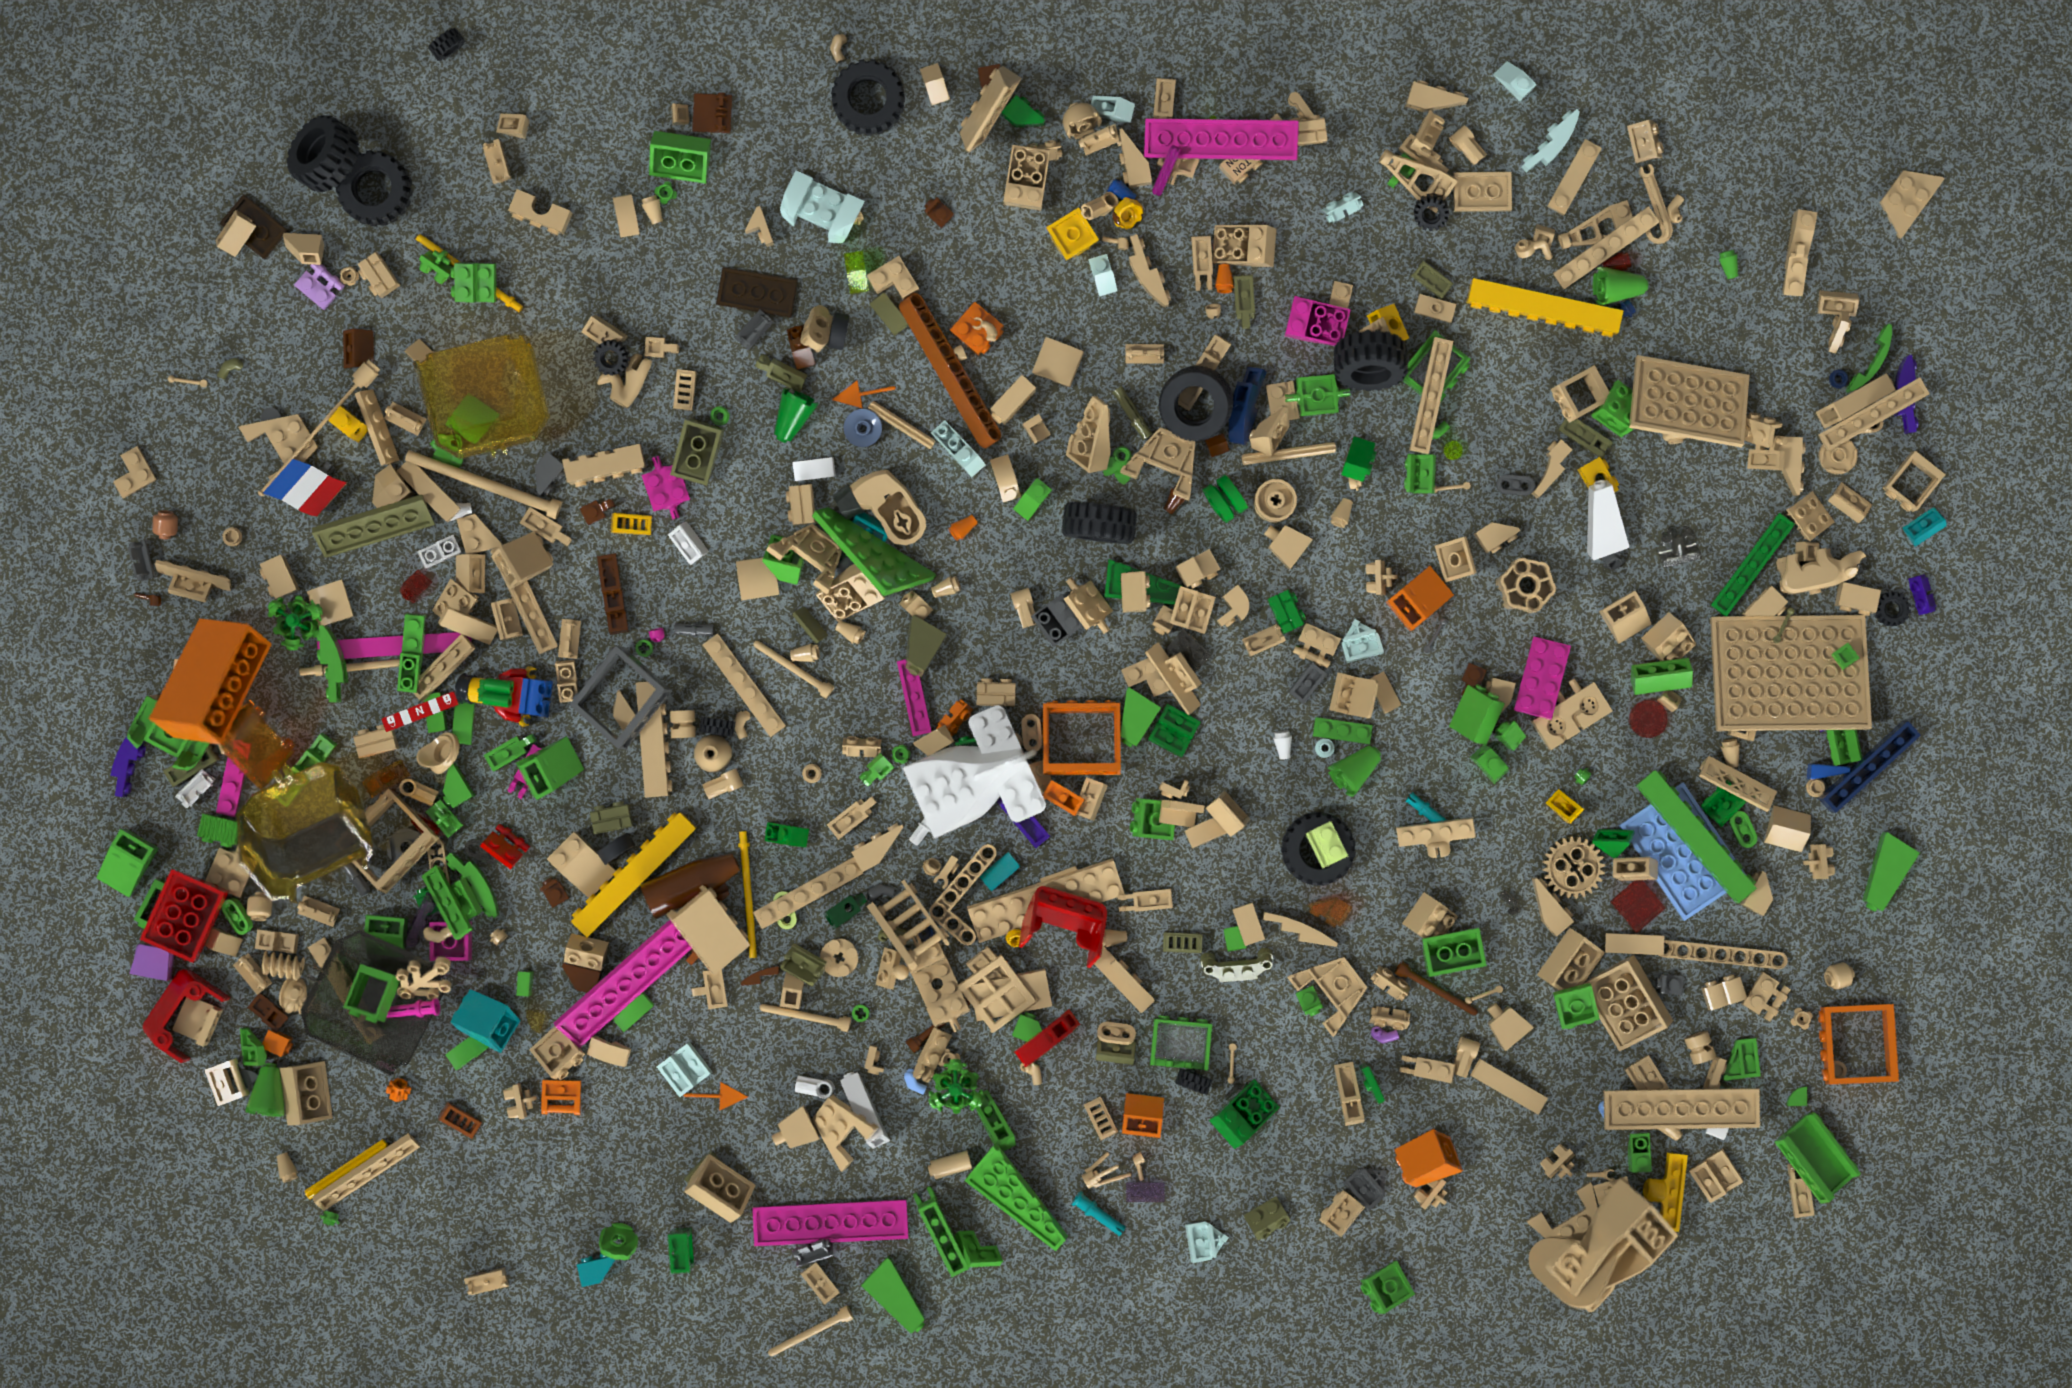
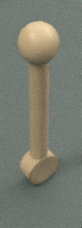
M173 375L168 377L170 383L176 381L197 384L201 387L208 385L206 380L196 381L175 378Z
M1465 482L1461 485L1435 486V493L1441 490L1460 488L1468 490L1471 485L1469 482Z
M1498 985L1493 990L1474 997H1466L1465 1002L1471 1004L1472 1001L1496 992L1501 993L1503 987Z
M1233 1043L1229 1045L1231 1054L1230 1077H1228V1083L1233 1084L1235 1082V1078L1233 1077L1234 1051L1236 1050L1237 1046Z

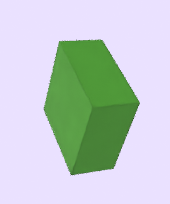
M518 971L516 996L532 995L533 971Z

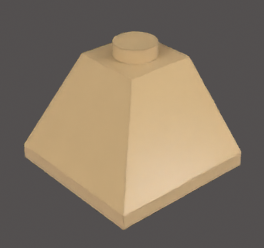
M1282 407L1259 423L1256 430L1253 429L1251 431L1249 440L1252 449L1272 457L1290 427L1287 407Z

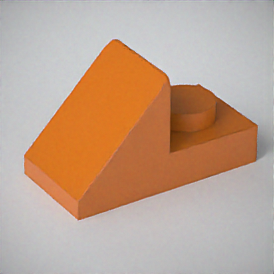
M1053 780L1049 782L1042 794L1043 798L1074 816L1085 800Z

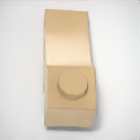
M1562 439L1558 442L1554 440L1547 448L1549 452L1546 456L1549 458L1545 473L1540 483L1531 493L1536 498H1539L1565 470L1560 463L1573 449Z

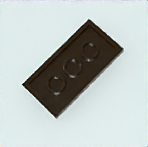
M722 267L716 305L758 312L760 309L764 314L792 318L798 280Z

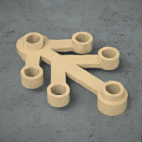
M438 957L435 960L434 968L422 976L420 973L421 964L418 961H410L408 971L405 969L397 971L396 978L401 983L397 988V994L403 999L427 996L429 1000H433L434 998L438 999L439 990L444 993L449 992L451 988L450 981H432L431 979L438 974H446L450 969V960L445 957ZM409 972L413 976L414 982L412 983L408 981ZM420 987H429L430 989L428 990V989H418V988H420Z

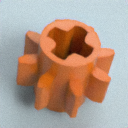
M397 1078L394 1081L390 1080L386 1089V1093L390 1094L389 1099L395 1102L407 1100L411 1092V1087L407 1086L408 1081L402 1078Z

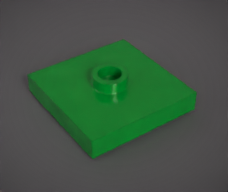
M1365 1063L1360 1065V1070L1365 1078L1363 1083L1366 1090L1371 1091L1378 1104L1385 1102V1098L1370 1067Z

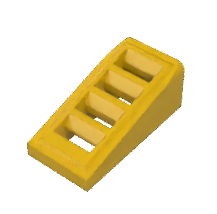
M613 513L611 533L651 535L652 516ZM618 518H622L621 528H618ZM626 519H630L629 529H625ZM634 519H637V530H633ZM642 520H645V530H641Z

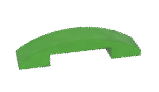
M1887 324L1881 330L1875 340V343L1881 347L1865 374L1857 373L1854 375L1845 390L1847 393L1858 389L1868 382L1883 364L1891 343L1892 325Z

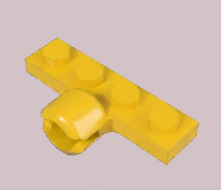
M1667 1153L1664 1177L1662 1179L1648 1178L1643 1186V1196L1649 1202H1659L1661 1204L1660 1215L1675 1232H1679L1688 1155Z

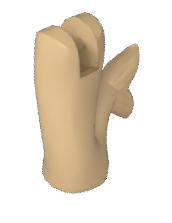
M634 353L630 361H628L625 385H623L619 374L613 376L602 374L597 382V385L611 382L610 399L625 408H629L638 396L652 364V361L648 358L642 360V356Z

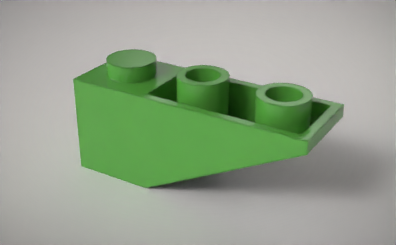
M1515 721L1501 722L1494 730L1497 732L1494 737L1511 751H1514L1526 737Z

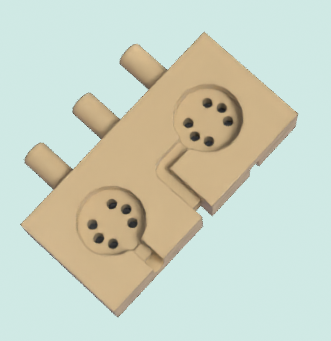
M1575 678L1570 680L1569 684L1575 693L1565 699L1559 690L1557 698L1559 704L1555 705L1552 720L1536 717L1531 721L1549 750L1556 748L1565 740L1580 732L1579 727L1581 730H1584L1613 711L1595 682L1581 689Z

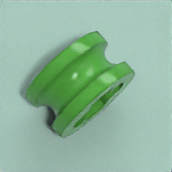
M640 640L637 642L635 649L638 655L647 657L652 654L653 645L648 640ZM643 643H647L646 646L650 647L649 650H646V654H642L643 651L639 650Z
M863 1004L855 1006L852 1011L853 1019L858 1022L865 1021L869 1017L868 1007ZM859 1008H863L866 1016H862V1019L858 1018V1014H855L856 1009L859 1011Z

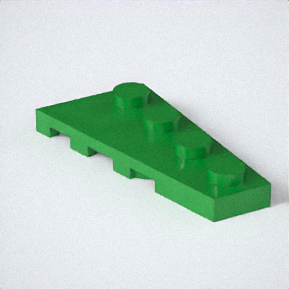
M1108 559L1104 597L1122 599L1121 573L1141 571ZM1145 572V576H1149V588H1146V595H1150V602L1174 605L1181 585Z

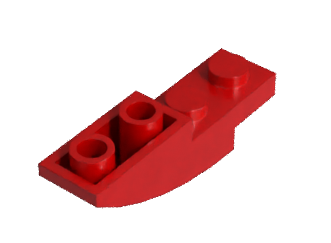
M1068 1009L1014 1052L1023 1065L1027 1067L1081 1024L1071 1010Z

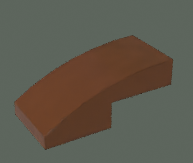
M780 966L768 967L751 974L741 982V986L761 984V976L780 974Z
M261 992L247 1007L275 1032L289 1018L286 1013Z

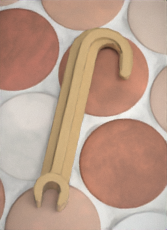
M1649 164L1647 166L1649 173H1644L1643 167H1641L1639 175L1645 184L1654 213L1659 220L1658 224L1662 234L1659 238H1655L1650 229L1645 234L1652 243L1662 244L1670 239L1673 229L1654 176V168Z

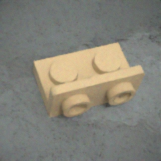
M1646 120L1627 126L1637 164L1655 158H1662L1664 149L1662 143L1658 140L1659 127L1657 123H1654L1653 120Z

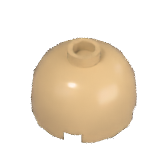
M1088 103L1071 104L1065 112L1062 121L1068 138L1073 136L1074 139H1080L1093 133V128L1096 125L1099 127L1102 123L1096 108Z

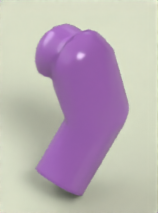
M1375 1026L1371 1030V1036L1382 1044L1399 1039L1397 1030L1386 1032L1379 1026Z

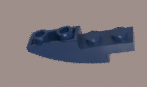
M1247 367L1243 382H1237L1233 395V409L1229 418L1230 443L1247 444L1258 413L1255 405L1267 373L1264 369Z

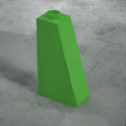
M1882 832L1862 899L1867 903L1866 907L1874 912L1885 909L1920 854L1888 832Z
M888 1255L864 1280L861 1286L911 1334L914 1331L918 1332L925 1325L923 1322L925 1316L892 1258Z

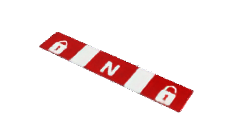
M450 692L381 720L385 731L388 732L458 705L455 693Z

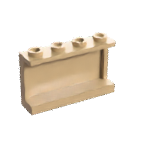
M702 885L700 887L702 892L677 913L671 910L666 915L706 968L716 975L749 947L750 944L746 940L748 938L746 933L742 929L738 930L736 927L737 921L731 915H727L726 911L728 909L721 901L718 903L715 899L717 894L711 888L707 889Z

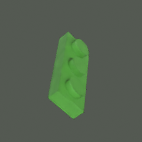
M1315 717L1312 736L1370 744L1373 725Z

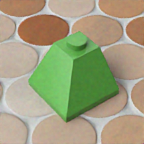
M772 534L768 546L781 541L784 537ZM789 550L781 560L765 551L762 562L778 580L797 585L805 559L793 550Z

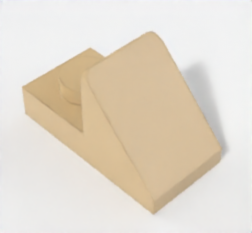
M758 206L745 229V233L749 234L761 230V232H758L761 244L765 243L769 247L774 245L762 209Z

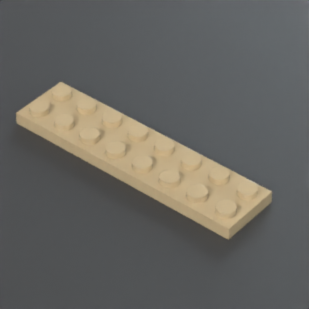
M1112 858L967 906L978 941L981 943L1005 935L1013 929H1021L1022 921L1032 896L1040 886L1050 887L1099 903L1116 898L1118 895H1125Z
M1758 1088L1604 1090L1605 1130L1760 1128Z

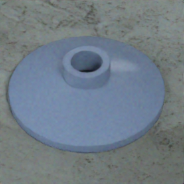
M858 409L847 416L844 422V434L851 444L857 447H868L880 438L882 424L874 412L868 409ZM865 425L867 430L861 432L859 430L860 426Z

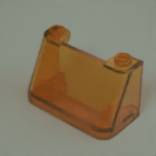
M250 701L239 709L222 745H219L226 756L261 790L271 782L292 756L295 744L289 737H280L266 723L263 717L265 715L263 709L259 705L256 707Z

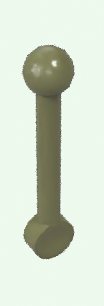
M1790 607L1787 609L1788 614L1778 634L1773 637L1774 643L1781 641L1782 632L1790 616L1795 612L1794 608Z

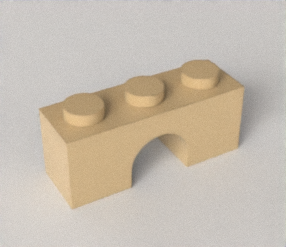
M518 189L516 190L508 209L512 213L513 218L523 221V218L529 220V224L537 228L544 226L548 228L547 231L557 236L559 233H565L572 216L570 210L552 203L550 210L546 214H537L534 210L537 198Z

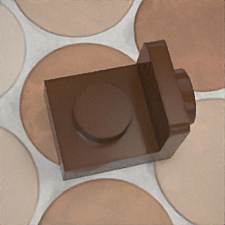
M938 197L935 200L931 198L924 206L926 208L924 210L925 214L941 229L954 216V213Z
M551 877L542 882L543 887L539 888L546 896L552 908L570 898L558 878L553 880Z

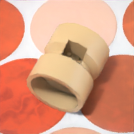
M695 710L670 711V722L673 723L671 738L696 737V727L693 725V722H695Z
M1708 1031L1698 1032L1684 1038L1687 1049L1691 1050L1689 1055L1694 1065L1717 1057L1714 1047L1710 1046L1711 1038Z

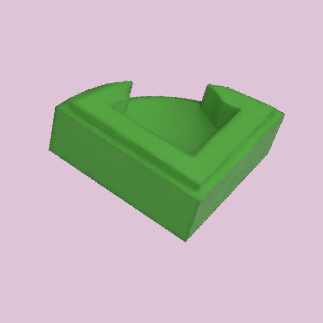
M1807 1086L1794 1090L1787 1099V1106H1807Z

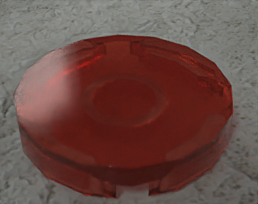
M1643 700L1631 708L1629 725L1636 735L1643 738H1653L1665 730L1667 713L1660 703L1653 700Z

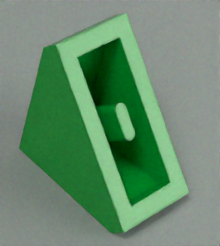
M1598 829L1592 843L1614 859L1629 846L1635 831Z

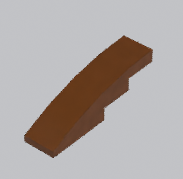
M614 553L597 556L609 634L629 632L617 555Z

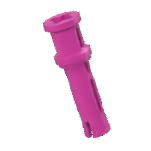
M434 998L432 1001L423 1002L422 1000H417L414 1004L390 1006L386 1018L410 1015L424 1017V1015L428 1014L437 1016L440 1014V1002L437 998Z

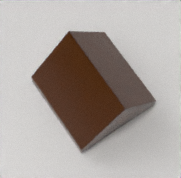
M1223 433L1205 440L1211 458L1229 452L1227 440Z

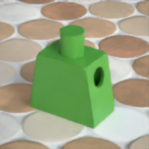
M1484 744L1470 756L1473 762L1494 784L1509 771V767L1490 747Z

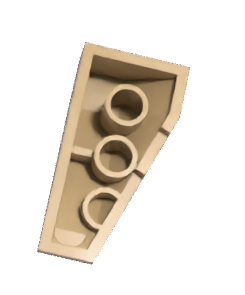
M1092 396L1084 411V418L1078 422L1076 432L1069 438L1066 456L1088 473L1107 470L1111 453L1108 406L1098 397Z

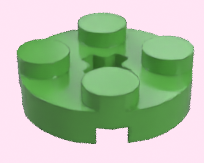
M614 1223L607 1229L605 1227L600 1233V1252L604 1256L617 1260H628L637 1249L638 1236L637 1234L635 1235L629 1225ZM617 1239H621L622 1243L617 1244L614 1241H617Z

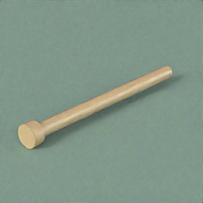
M410 450L407 452L405 458L407 462L547 512V517L557 519L562 501L554 498L548 501Z

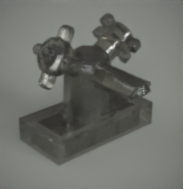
M1684 525L1683 529L1685 531L1680 534L1674 526H1670L1667 532L1662 533L1661 545L1665 546L1666 543H1671L1672 549L1658 552L1659 559L1664 568L1702 559L1701 551L1696 543L1686 545L1688 537L1693 539L1696 537L1693 529Z

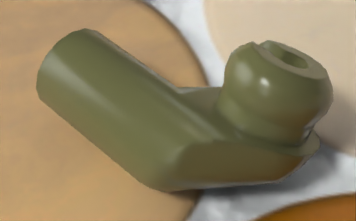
M239 358L226 360L223 362L217 376L226 380L230 370L236 369L240 371L244 364L242 361H239Z
M896 927L894 931L897 937L907 933L906 930ZM881 929L878 932V939L881 942H886L889 938Z

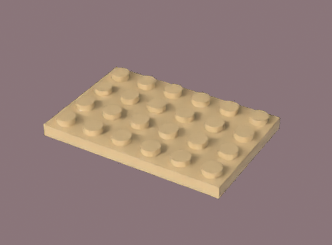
M1637 355L1635 358L1629 428L1742 447L1745 438L1749 375Z

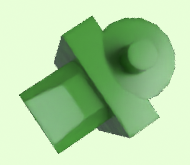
M436 250L433 253L427 251L419 258L421 261L419 270L428 274L433 269L437 272L434 279L440 284L445 283L451 277V268L453 266L450 265L451 260L446 258L448 255L446 250H443L441 253Z
M441 799L426 811L447 838L451 837L463 826Z

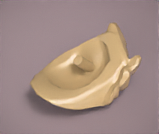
M292 976L291 979H286L281 987L279 1004L284 1013L290 1014L299 1011V1014H301L309 999L307 987L302 978L296 981Z

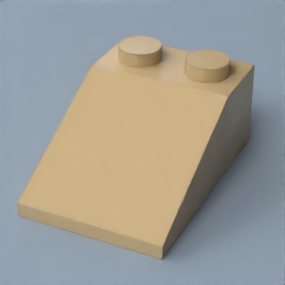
M577 831L573 832L547 858L564 877L588 898L592 894L595 895L600 890L599 887L606 880L609 881L613 877L612 874L616 871L610 864L605 865L597 851Z

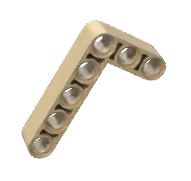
M991 844L983 845L934 902L929 911L930 916L964 945L974 943L976 932L952 912L951 909L995 859L997 851ZM984 848H992L994 854L991 858L983 856ZM973 862H978L981 865V870L978 873H974L970 869V865ZM966 877L969 881L968 886L960 887L958 879ZM952 891L956 894L954 902L946 900L945 894ZM935 906L943 908L944 913L942 916L937 917L933 914ZM953 918L958 921L956 929L948 927L947 922L949 919ZM965 931H970L973 934V939L969 942L964 941L962 938V934Z

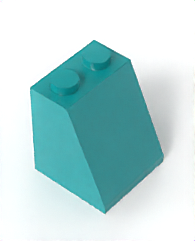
M470 989L463 997L458 1010L453 1014L451 1023L457 1030L502 1053L521 1020L507 1005Z

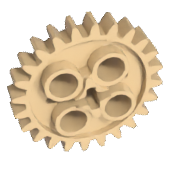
M1569 836V842L1562 838V844L1555 841L1556 848L1549 847L1551 854H1544L1548 857V860L1542 861V863L1547 865L1542 871L1548 873L1543 878L1550 879L1547 885H1554L1553 892L1559 889L1560 896L1566 892V898H1570L1571 894H1573L1574 898L1577 899L1578 893L1585 897V891L1592 894L1591 887L1598 888L1595 882L1603 881L1599 878V874H1605V872L1600 870L1605 864L1599 862L1604 857L1597 856L1600 850H1593L1595 844L1592 843L1588 846V839L1581 843V837H1577L1576 841H1574L1573 837ZM1574 849L1580 851V857L1576 860L1571 856ZM1564 853L1567 854L1572 864L1578 865L1576 870L1584 879L1583 882L1580 881L1575 871L1569 870L1571 865L1563 856ZM1558 860H1563L1565 863L1562 870L1556 868ZM1585 865L1591 867L1589 875H1584L1582 872ZM1571 875L1576 879L1573 886H1569L1566 881Z

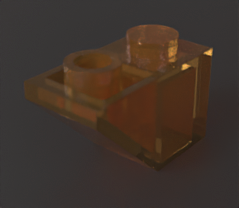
M1335 896L1310 902L1307 905L1310 908L1309 912L1318 918L1320 915L1327 918L1325 922L1334 928L1336 925L1342 926L1353 908Z

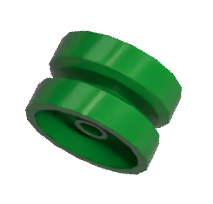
M1224 474L1216 480L1219 490L1214 485L1209 484L1202 491L1214 512L1227 524L1234 519V513L1230 506L1239 514L1248 509V506L1235 485Z

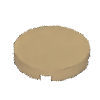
M1850 440L1830 451H1827L1824 444H1822L1819 450L1821 466L1827 472L1834 475L1850 471L1858 459L1857 449Z

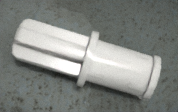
M925 818L921 823H918L919 826L909 838L915 845H919L926 834L931 832Z

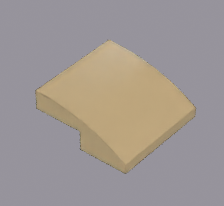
M1046 337L1032 373L1058 384L1071 387L1084 352Z
M763 557L736 561L741 601L780 594L778 580L762 562Z
M342 579L307 591L309 601L313 600L315 605L319 604L322 607L323 614L320 615L322 621L315 619L319 623L318 628L319 625L327 626L354 617Z
M1180 586L1169 623L1205 634L1216 597Z
M1723 1148L1689 1170L1710 1203L1726 1195L1729 1190L1744 1182V1179Z

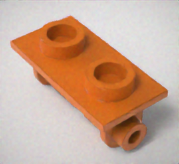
M962 699L959 702L956 701L949 710L953 716L950 718L945 714L938 723L937 729L946 725L951 736L955 735L962 722L970 717L973 709Z

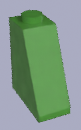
M1130 687L1126 690L1120 737L1123 738L1121 742L1131 748L1132 745H1138L1161 707Z

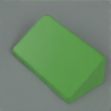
M443 693L430 694L424 702L440 697ZM445 710L426 717L428 733L448 730Z

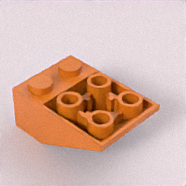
M1429 566L1389 598L1386 603L1405 627L1412 631L1452 598L1454 594L1433 568Z

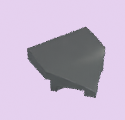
M1356 1169L1342 1183L1365 1209L1370 1211L1385 1195L1386 1170Z

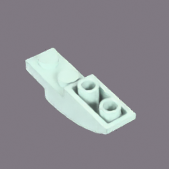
M1578 109L1573 113L1571 110L1562 117L1563 121L1559 125L1554 123L1547 129L1549 133L1546 135L1549 143L1545 141L1538 147L1539 152L1535 155L1531 153L1523 160L1525 164L1522 166V169L1526 173L1540 161L1547 166L1563 149L1576 126L1579 116Z

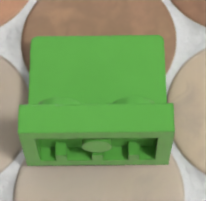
M1616 380L1604 404L1596 408L1591 416L1620 437L1628 434L1634 429L1629 428L1633 390L1621 381Z

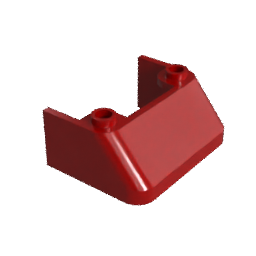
M1040 886L1034 892L1023 918L1018 947L1022 948L1033 936V933L1039 931L1042 922L1077 932V944L1081 948L1089 950L1087 967L1091 968L1102 954L1107 909L1102 903L1050 887Z
M182 969L176 973L143 1023V1031L152 1043L180 1063L189 1061L190 1057L171 1045L173 1036L165 1029V1026L183 999L187 997L193 1001L200 1000L206 992L221 1002L228 1001L231 998L189 969Z

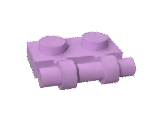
M311 264L310 267L315 270L314 274L311 275L308 271H305L294 286L325 310L336 297L331 290L335 287L341 291L344 284L340 282L336 275L333 276L329 273L323 264ZM321 276L328 281L326 286L318 281Z

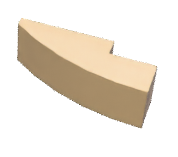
M1353 1062L1334 1065L1345 1126L1364 1123L1365 1118Z

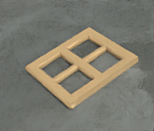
M999 955L957 985L991 1029V1033L1003 1027L1038 1000L1033 997L1002 955ZM1001 966L1010 980L997 989L987 975ZM983 979L992 993L979 1002L969 987ZM1016 986L1026 1000L1012 1009L1002 995ZM998 999L1008 1013L994 1022L984 1008Z

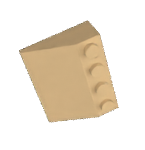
M1004 66L993 70L989 77L992 79L991 82L982 88L980 92L982 97L979 102L976 100L970 109L972 111L969 117L966 116L960 125L963 127L960 135L968 152H971L984 142L1022 79Z
M1635 955L1616 963L1584 982V984L1591 983L1599 1018L1619 1052L1668 1028L1673 1022L1672 1017Z

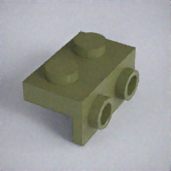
M1277 1196L1243 1215L1257 1240L1269 1237L1273 1231L1284 1228L1291 1221Z

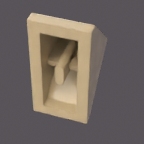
M938 63L921 68L920 72L931 105L950 100Z
M500 114L496 132L525 139L530 120L523 114Z
M213 927L205 946L213 951L236 957L243 939Z

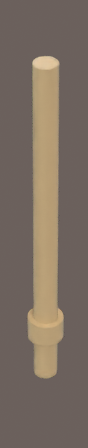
M400 659L346 664L347 672L399 667ZM320 664L314 667L300 668L299 673L300 676H324L328 666Z

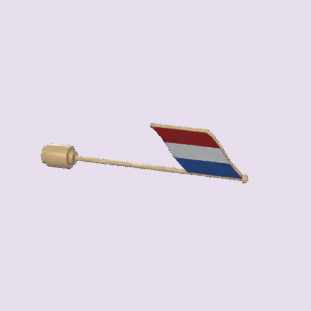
M370 360L362 363L352 375L354 377L353 382L355 383L353 387L261 491L258 490L259 496L266 494L280 499L311 516L318 517L348 482L332 478L314 466L294 458L357 387L362 388L364 386L367 388L374 381L381 370Z

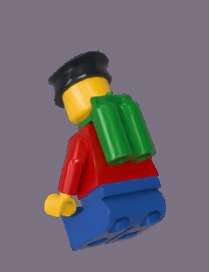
M528 666L526 669L511 668L494 679L478 678L475 675L463 673L455 684V695L461 704L483 703L484 705L493 706L495 712L503 719L526 727L529 724L524 722V718L531 719V716L549 717L551 701L543 700V697L551 698L553 681L535 679V675L529 674L531 670H537L533 666Z

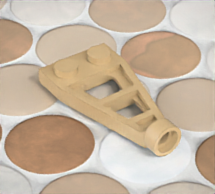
M1388 149L1383 152L1379 159V163L1386 166L1417 200H1421L1423 195L1427 197V194H1430V196L1437 194V197L1442 196L1444 201L1458 182L1456 178L1441 169L1396 155ZM1403 165L1415 168L1416 171L1410 179L1405 178L1399 172ZM1420 174H1426L1434 178V181L1425 192L1421 191L1415 184V180ZM1434 206L1427 207L1435 213L1438 211Z
M1628 201L1608 206L1571 231L1558 235L1561 248L1564 250L1570 247L1592 246L1606 236L1602 235L1599 231L1598 224L1601 221L1611 218L1616 229L1633 217ZM1592 226L1596 237L1583 240L1580 231Z

